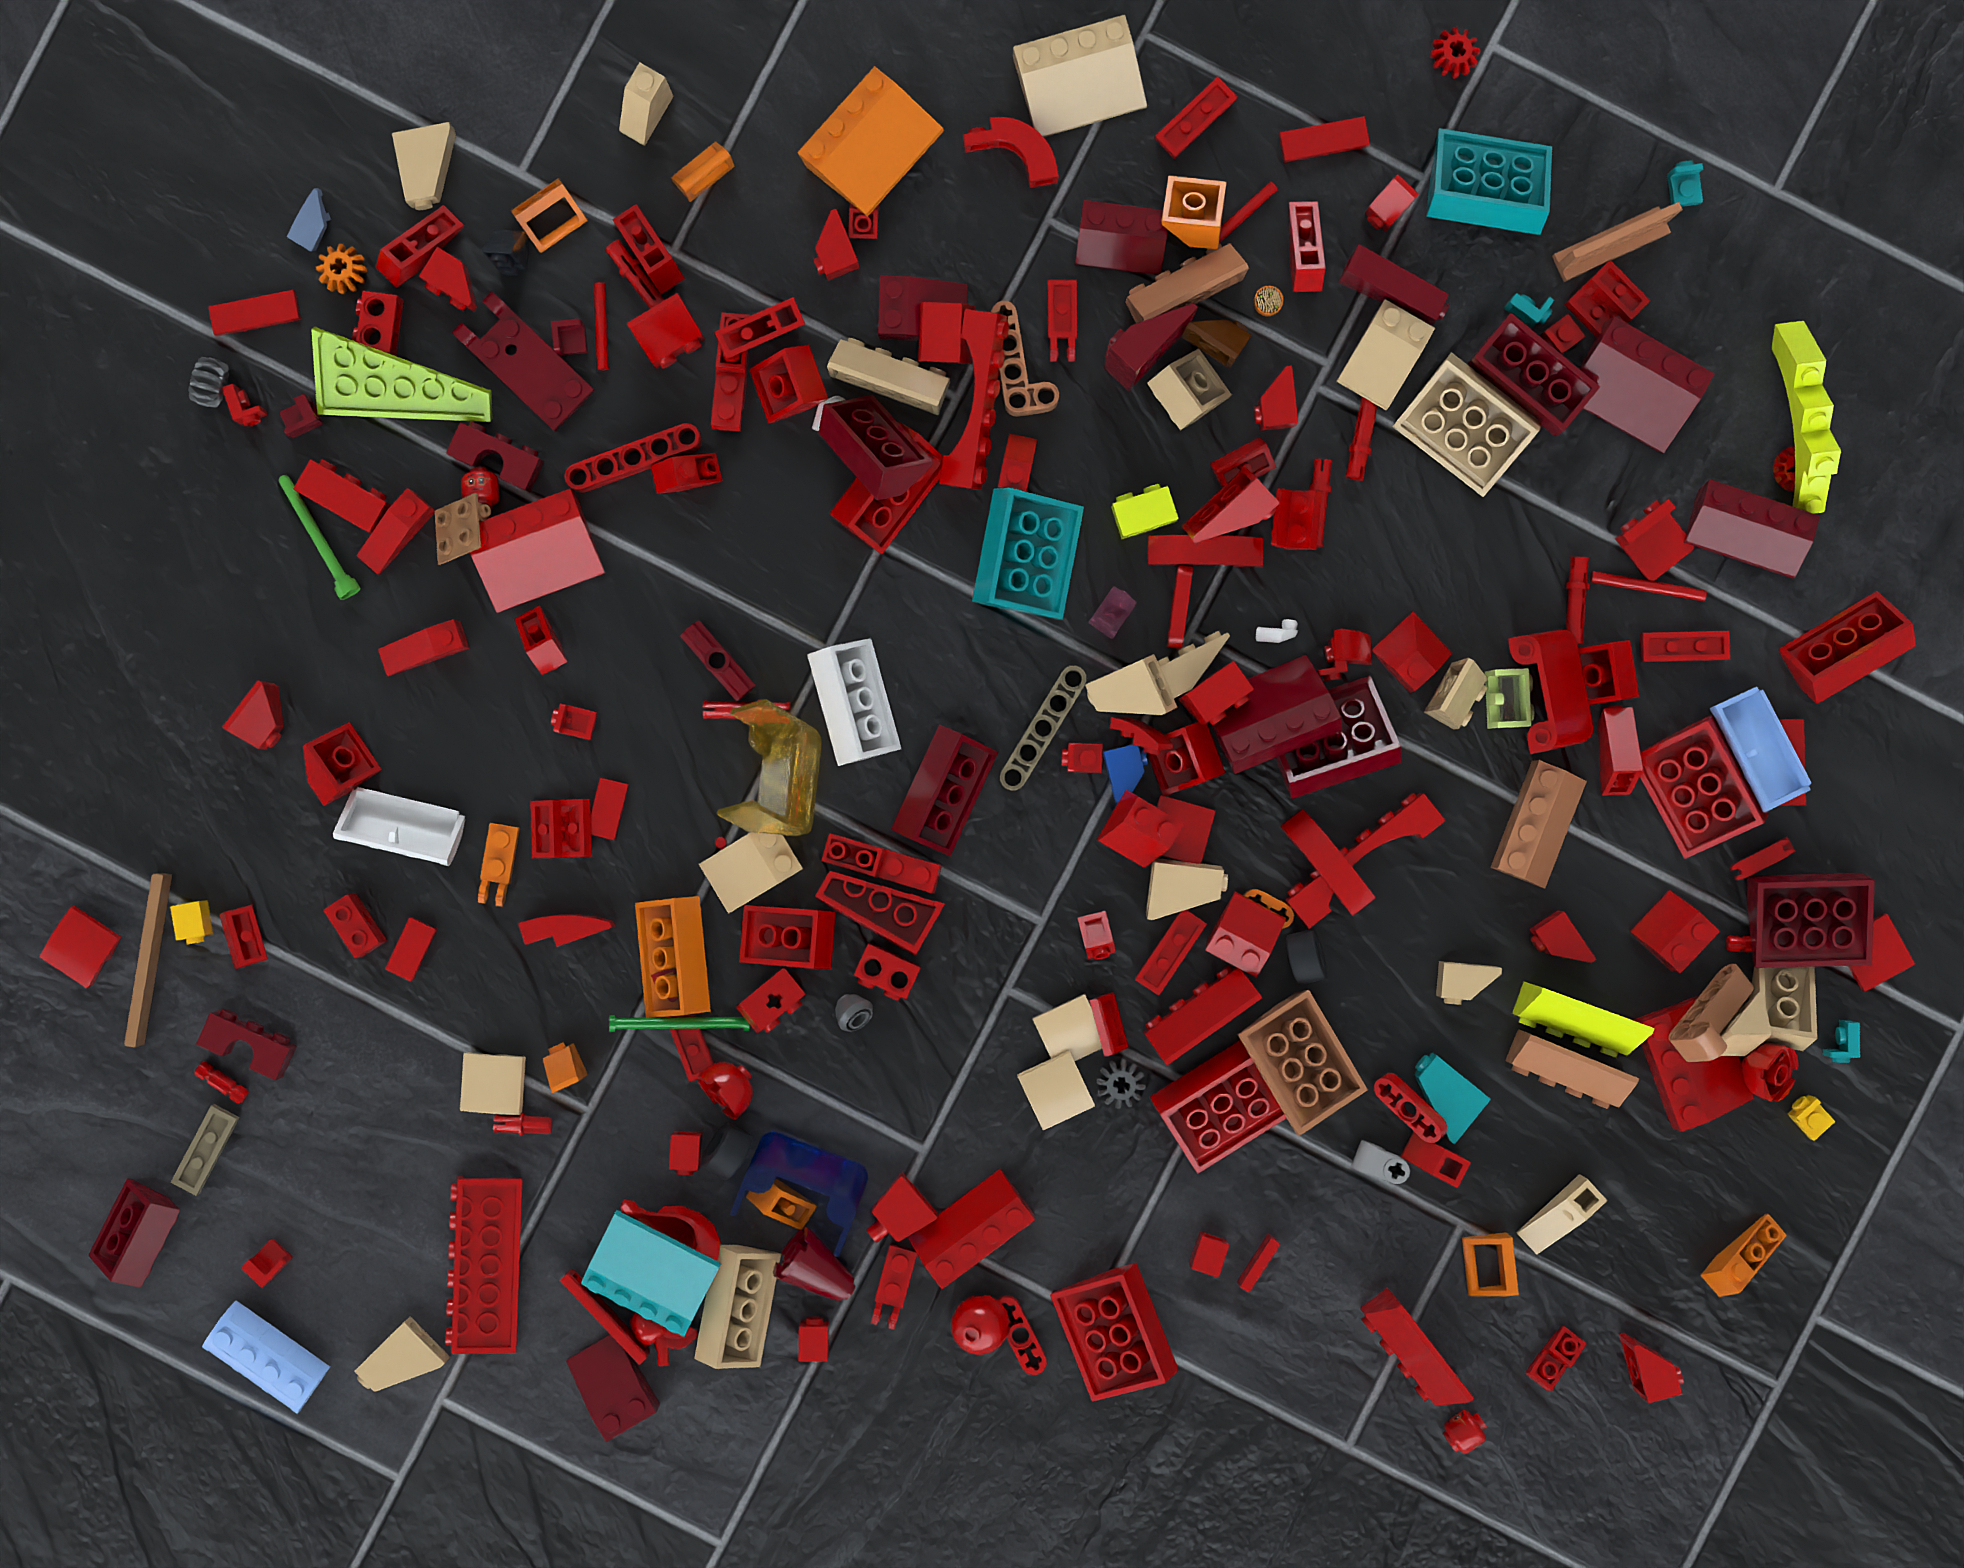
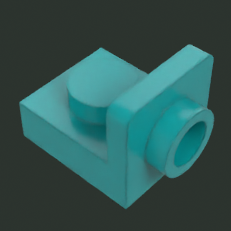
M1689 160L1675 164L1676 167L1667 174L1671 205L1677 202L1680 203L1681 207L1701 204L1703 196L1699 173L1703 170V163L1693 164V161Z
M1516 293L1508 301L1504 309L1532 328L1538 322L1543 324L1553 312L1549 307L1554 299L1551 297L1547 298L1538 309L1530 297L1523 294L1520 296Z
M1839 1020V1027L1835 1030V1040L1839 1045V1049H1823V1055L1832 1058V1062L1849 1063L1850 1058H1860V1023L1852 1020Z

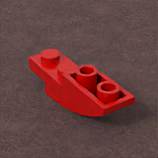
M721 312L720 329L750 315ZM718 343L711 429L741 430L749 349L726 359Z
M831 833L828 835L821 860L929 893H935L942 865Z

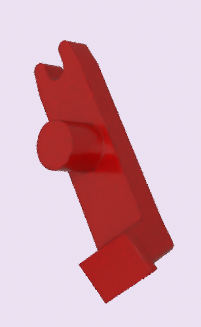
M1787 836L1736 862L1729 870L1738 869L1740 873L1734 879L1736 881L1741 880L1788 857L1796 851Z

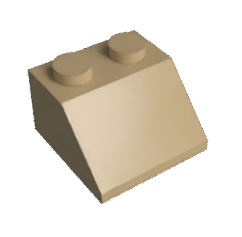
M1199 348L1169 364L1147 383L1154 396L1161 402L1169 413L1171 420L1180 430L1194 423L1232 396Z

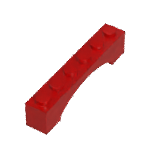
M969 309L964 311L961 339L967 341L972 355L975 376L974 399L969 421L960 441L950 455H943L939 484L982 490V484L986 481V456L991 451L990 429L996 419L994 402L995 397L998 396L1000 391L999 369L1003 366L1005 358L1004 351H1002L1003 342L1009 332V324L1005 315Z
M1413 792L1400 802L1402 807L1394 814L1391 810L1377 820L1380 825L1372 831L1367 828L1355 838L1356 844L1349 849L1345 846L1339 851L1350 865L1353 866L1364 855L1388 841L1408 835H1416L1417 838L1423 839L1446 820L1424 793L1415 795ZM1316 869L1309 874L1312 879L1304 885L1301 882L1297 883L1288 890L1287 894L1289 897L1284 900L1292 908L1303 925L1309 929L1332 911L1329 908V903L1334 891Z

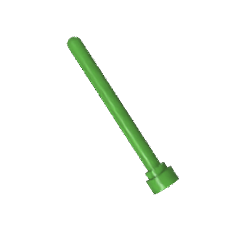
M287 475L280 476L279 483L336 580L334 582L336 586L334 590L339 599L344 600L355 595L361 589L355 578H351L350 575H346L301 496L293 489L294 484L290 477Z

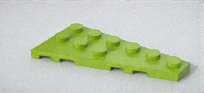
M317 327L311 329L317 415L491 422V390Z

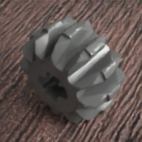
M201 357L195 363L194 370L192 371L188 389L190 400L202 406L216 408L223 400L224 393L222 387L228 384V365L215 358Z
M1121 1059L1120 1068H1117L1112 1060L1109 1062L1112 1071L1109 1072L1104 1067L1100 1069V1072L1106 1076V1079L1097 1078L1096 1083L1106 1086L1100 1088L1097 1092L1099 1096L1108 1094L1104 1101L1107 1105L1115 1098V1107L1117 1109L1121 1108L1122 1100H1125L1128 1107H1132L1131 1096L1136 1100L1141 1099V1095L1135 1090L1145 1089V1084L1136 1082L1141 1080L1144 1074L1142 1072L1133 1074L1137 1068L1135 1063H1132L1126 1069V1060ZM1118 1077H1124L1125 1082L1128 1083L1127 1088L1123 1086L1124 1090L1118 1091L1116 1085L1113 1084L1115 1080L1119 1081Z

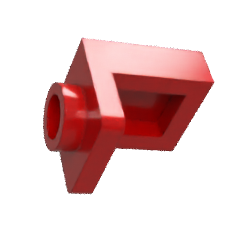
M560 703L559 709H554L551 718V725H554L553 732L592 740L598 712Z

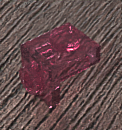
M1113 587L1088 623L1112 639L1137 602L1125 591Z

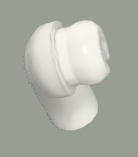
M1284 619L1282 621V629L1257 627L1256 641L1279 643L1294 638L1298 633V630H1296L1297 621Z

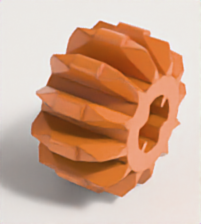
M338 244L337 251L331 246L327 247L329 255L327 257L322 254L319 255V259L324 264L316 266V270L323 273L319 277V281L323 284L327 283V289L331 292L338 289L340 294H345L347 286L351 291H356L354 283L358 281L363 284L365 281L359 274L368 272L367 268L361 265L365 258L361 254L356 255L357 250L352 246L346 250L343 244ZM343 264L347 266L346 269H342ZM337 269H342L341 274L337 272Z

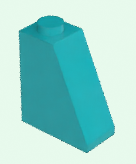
M1431 1053L1429 1056L1424 1055L1415 1066L1417 1069L1414 1074L1415 1079L1427 1103L1446 1121L1447 1132L1444 1137L1455 1144L1491 1099L1434 1053Z

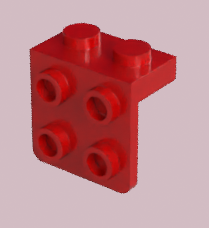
M1669 499L1660 503L1658 500L1652 502L1643 509L1645 515L1638 520L1635 518L1629 520L1620 528L1623 532L1614 538L1649 581L1659 578L1694 549L1693 545L1684 543L1686 533L1671 516L1670 512L1676 507Z

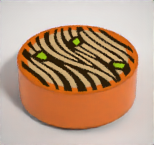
M1264 286L1257 291L1254 297V307L1263 316H1273L1279 312L1283 305V295L1274 286Z

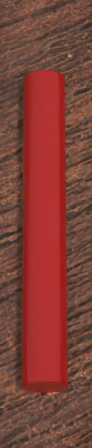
M1270 181L1221 226L1219 243L1278 190L1273 182Z
M597 282L594 283L597 370L605 371L609 370L605 283Z

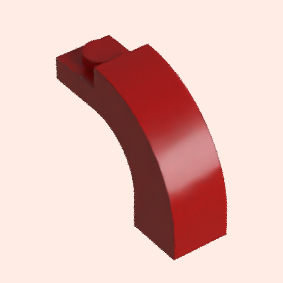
M992 117L990 118V130H985L984 127H976L968 130L967 134H963L965 153L991 148H1005L1016 153L1026 167L1029 188L1058 183L1059 175L1053 151L1045 138L1030 125L1013 118Z

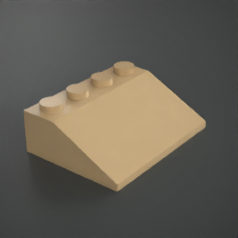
M1125 15L1013 47V60L1033 128L1043 137L1147 108L1134 45Z
M1451 352L1393 427L1484 497L1539 432L1542 422Z

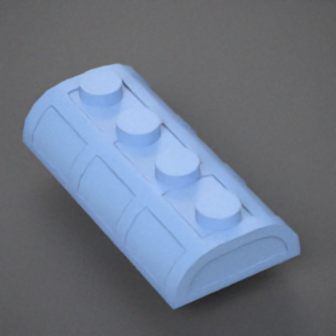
M1755 687L1710 708L1763 813L1811 790L1809 787L1811 781L1764 690L1759 691L1758 687Z
M237 1300L226 1310L202 1346V1348L231 1366L232 1369L258 1385L262 1390L275 1397L296 1414L301 1411L330 1369V1366Z

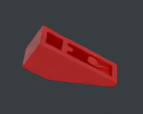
M1318 201L1289 202L1290 268L1293 292L1322 291L1326 268Z
M637 204L612 219L660 294H663L685 279Z
M443 205L380 249L376 268L397 288L418 273L427 264L437 247L442 249L463 229L464 225Z
M794 297L719 329L714 334L725 358L728 359L805 325V322Z
M407 488L386 511L356 556L376 574L380 575L435 513V509L416 492Z
M452 619L381 647L378 651L386 675L389 677L470 649L461 621Z

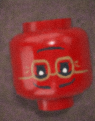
M485 467L472 468L470 472L464 474L461 478L462 498L477 493L478 502L486 504L492 509L499 502L498 477L494 473L489 472Z
M1461 1410L1444 1423L1446 1431L1442 1434L1455 1452L1460 1450L1463 1454H1468L1486 1441V1435L1483 1430L1487 1426L1478 1413L1472 1416L1469 1411Z

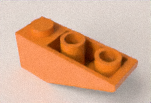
M1764 1214L1721 1251L1702 1272L1701 1277L1719 1297L1741 1293L1787 1236L1786 1233L1769 1214Z

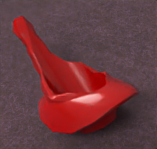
M623 1199L620 1205L622 1213L716 1261L718 1260L721 1245L720 1238L715 1226L700 1212L684 1206H664L658 1212H649L639 1207L634 1201Z

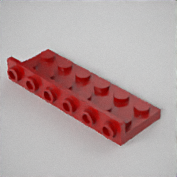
M457 1176V1183H451L450 1201H456V1212H450L449 1230H455V1241H449L448 1259H454V1270H448L447 1288L453 1287V1299H447L446 1316H452V1328H446L445 1345H451V1354L516 1353L522 1178H463V1176Z

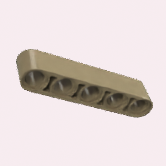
M1069 666L1065 668L1001 771L1000 782L1006 789L1018 790L1027 781L1085 686L1086 674L1081 667ZM1075 671L1080 675L1081 683L1079 686L1070 687L1066 684L1065 676L1068 672ZM1061 696L1065 699L1066 707L1063 711L1056 712L1051 709L1050 700L1052 697ZM1040 720H1045L1051 725V732L1045 737L1039 736L1035 732V724ZM1031 745L1035 748L1036 756L1032 761H1024L1020 757L1022 746ZM1010 769H1015L1021 774V781L1016 786H1010L1005 782V773Z

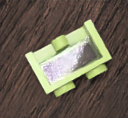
M1529 668L1485 671V675L1488 678L1485 682V686H1487V729L1531 726V721L1534 719V706L1530 703L1533 679L1529 675Z

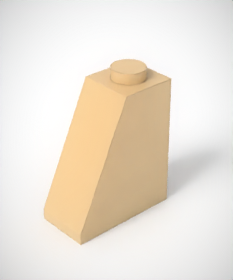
M640 62L625 86L619 131L645 146L670 104L673 94L664 76Z
M449 122L392 133L406 203L416 210L432 208V204L440 203L456 137L455 129Z
M1154 654L1085 685L1088 699L1095 706L1096 711L1163 715L1177 708Z
M1155 859L1152 862L1146 907L1147 919L1155 920L1219 900L1221 891L1226 892L1228 875L1224 874L1222 866Z
M410 1316L354 1372L358 1375V1381L365 1388H371L376 1392L441 1368L450 1356Z

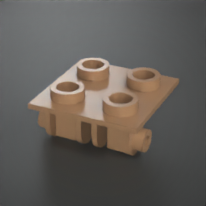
M477 493L435 510L438 565L481 548L479 520L488 519L491 509L488 505L478 502Z

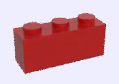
M310 459L293 489L363 530L372 533L386 511L391 507V504L385 502L387 496L374 488H371L369 492L360 487L362 481L346 473L345 477L335 473L337 467L323 459L319 463Z

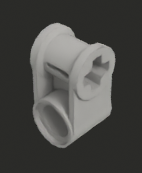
M1361 1140L1351 1165L1352 1168L1373 1177L1376 1176L1393 1184L1405 1182L1410 1174L1409 1165L1403 1158L1365 1140ZM1398 1162V1166L1402 1171L1401 1173L1395 1172L1394 1176H1392L1389 1166H1395Z

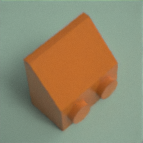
M1168 176L1162 225L1189 247L1218 250L1226 182Z

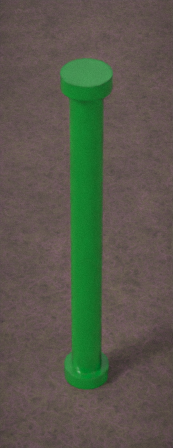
M609 1015V1032H615V1029L743 1028V1031H749L750 1024L744 1017L615 1018V1015Z

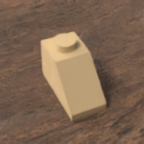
M1439 961L1436 996L1444 998V1003L1461 1005L1462 1000H1471L1500 976L1502 968L1489 965Z

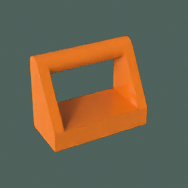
M715 141L674 174L671 179L689 202H691L735 166L728 151Z
M559 178L511 210L540 253L588 221ZM565 197L576 215L538 240L527 222Z
M1507 1232L1463 1237L1462 1244L1468 1296L1519 1295L1513 1238ZM1496 1244L1501 1285L1479 1287L1474 1245Z

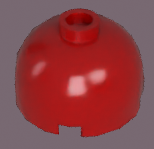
M1778 1043L1760 1044L1745 1056L1742 1061V1074L1745 1085L1752 1094L1771 1102L1772 1100L1776 1102L1781 1101L1788 1095L1796 1080L1791 1078L1793 1069L1798 1070V1055L1794 1049Z
M717 1062L707 1067L697 1076L699 1079L698 1083L704 1093L714 1104L718 1103L722 1107L725 1106L722 1112L729 1118L736 1120L750 1105L753 1097V1087L749 1080L752 1076L744 1066L739 1065L736 1067L729 1062Z
M972 1295L957 1306L951 1319V1332L955 1342L966 1352L975 1355L989 1354L1001 1346L1010 1332L1007 1320L1009 1316L1004 1306L995 1298L989 1295L975 1297Z

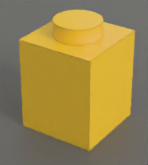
M208 900L170 906L176 941L186 939L187 945L205 942L204 936L213 934Z

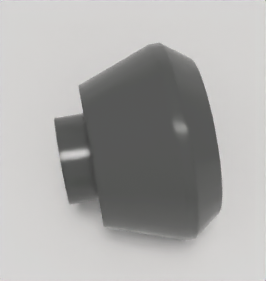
M856 994L842 996L835 1008L839 1027L844 1031L850 1032L864 1027L872 1017L873 1005L871 1002Z

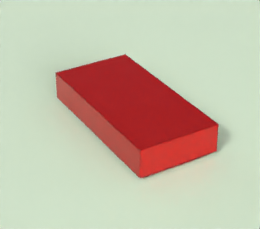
M600 777L591 812V835L616 840L629 784Z
M409 917L385 970L408 981H413L436 934L437 928L416 918Z
M1114 992L1089 1000L1104 1056L1113 1055L1127 1049L1128 1043Z
M1266 1235L1237 1280L1238 1285L1247 1292L1252 1290L1280 1246L1278 1240L1272 1235Z

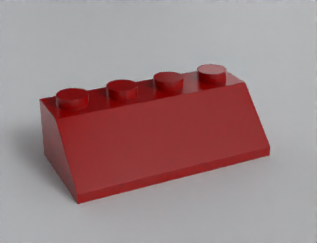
M900 422L898 423L933 461L932 466L902 495L882 500H876L861 481L856 478L829 513L845 528L881 555L940 479L943 455L919 433Z
M1876 591L1778 650L1798 686L1818 704L1914 648L1916 641L1913 623Z
M1230 965L1224 967L1216 973L1217 979L1209 985L1206 981L1192 991L1194 995L1186 1001L1183 998L1179 999L1169 1007L1171 1012L1162 1018L1157 1015L1145 1024L1147 1029L1143 1033L1166 1065H1169L1262 999L1260 993L1241 969L1236 966L1232 968Z
M998 1169L939 1213L936 1220L911 1234L908 1239L925 1268L939 1287L944 1289L1035 1220V1215L1003 1171Z

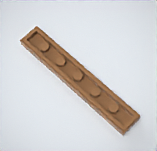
M155 873L151 877L125 1036V1046L139 1047L145 1045L172 874Z

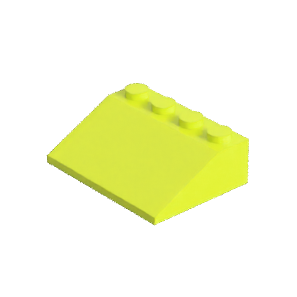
M1523 982L1512 1014L1520 1017L1519 1023L1533 1028L1536 1027L1537 1023L1547 1026V1033L1560 1038L1563 1037L1564 1033L1574 1036V1043L1588 1048L1591 1043L1601 1046V1053L1617 1058L1618 1053L1628 1056L1650 1037L1655 1029L1527 982Z

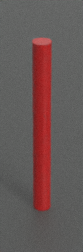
M1592 571L1590 576L1591 583L1698 601H1705L1707 591L1702 589Z

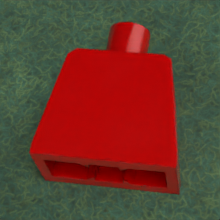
M901 1172L872 1207L871 1212L878 1220L867 1228L866 1231L876 1243L888 1233L899 1242L936 1220L938 1212L907 1176Z

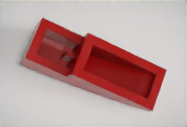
M580 914L543 916L518 923L525 945L553 936L556 947L615 927V923L612 920Z

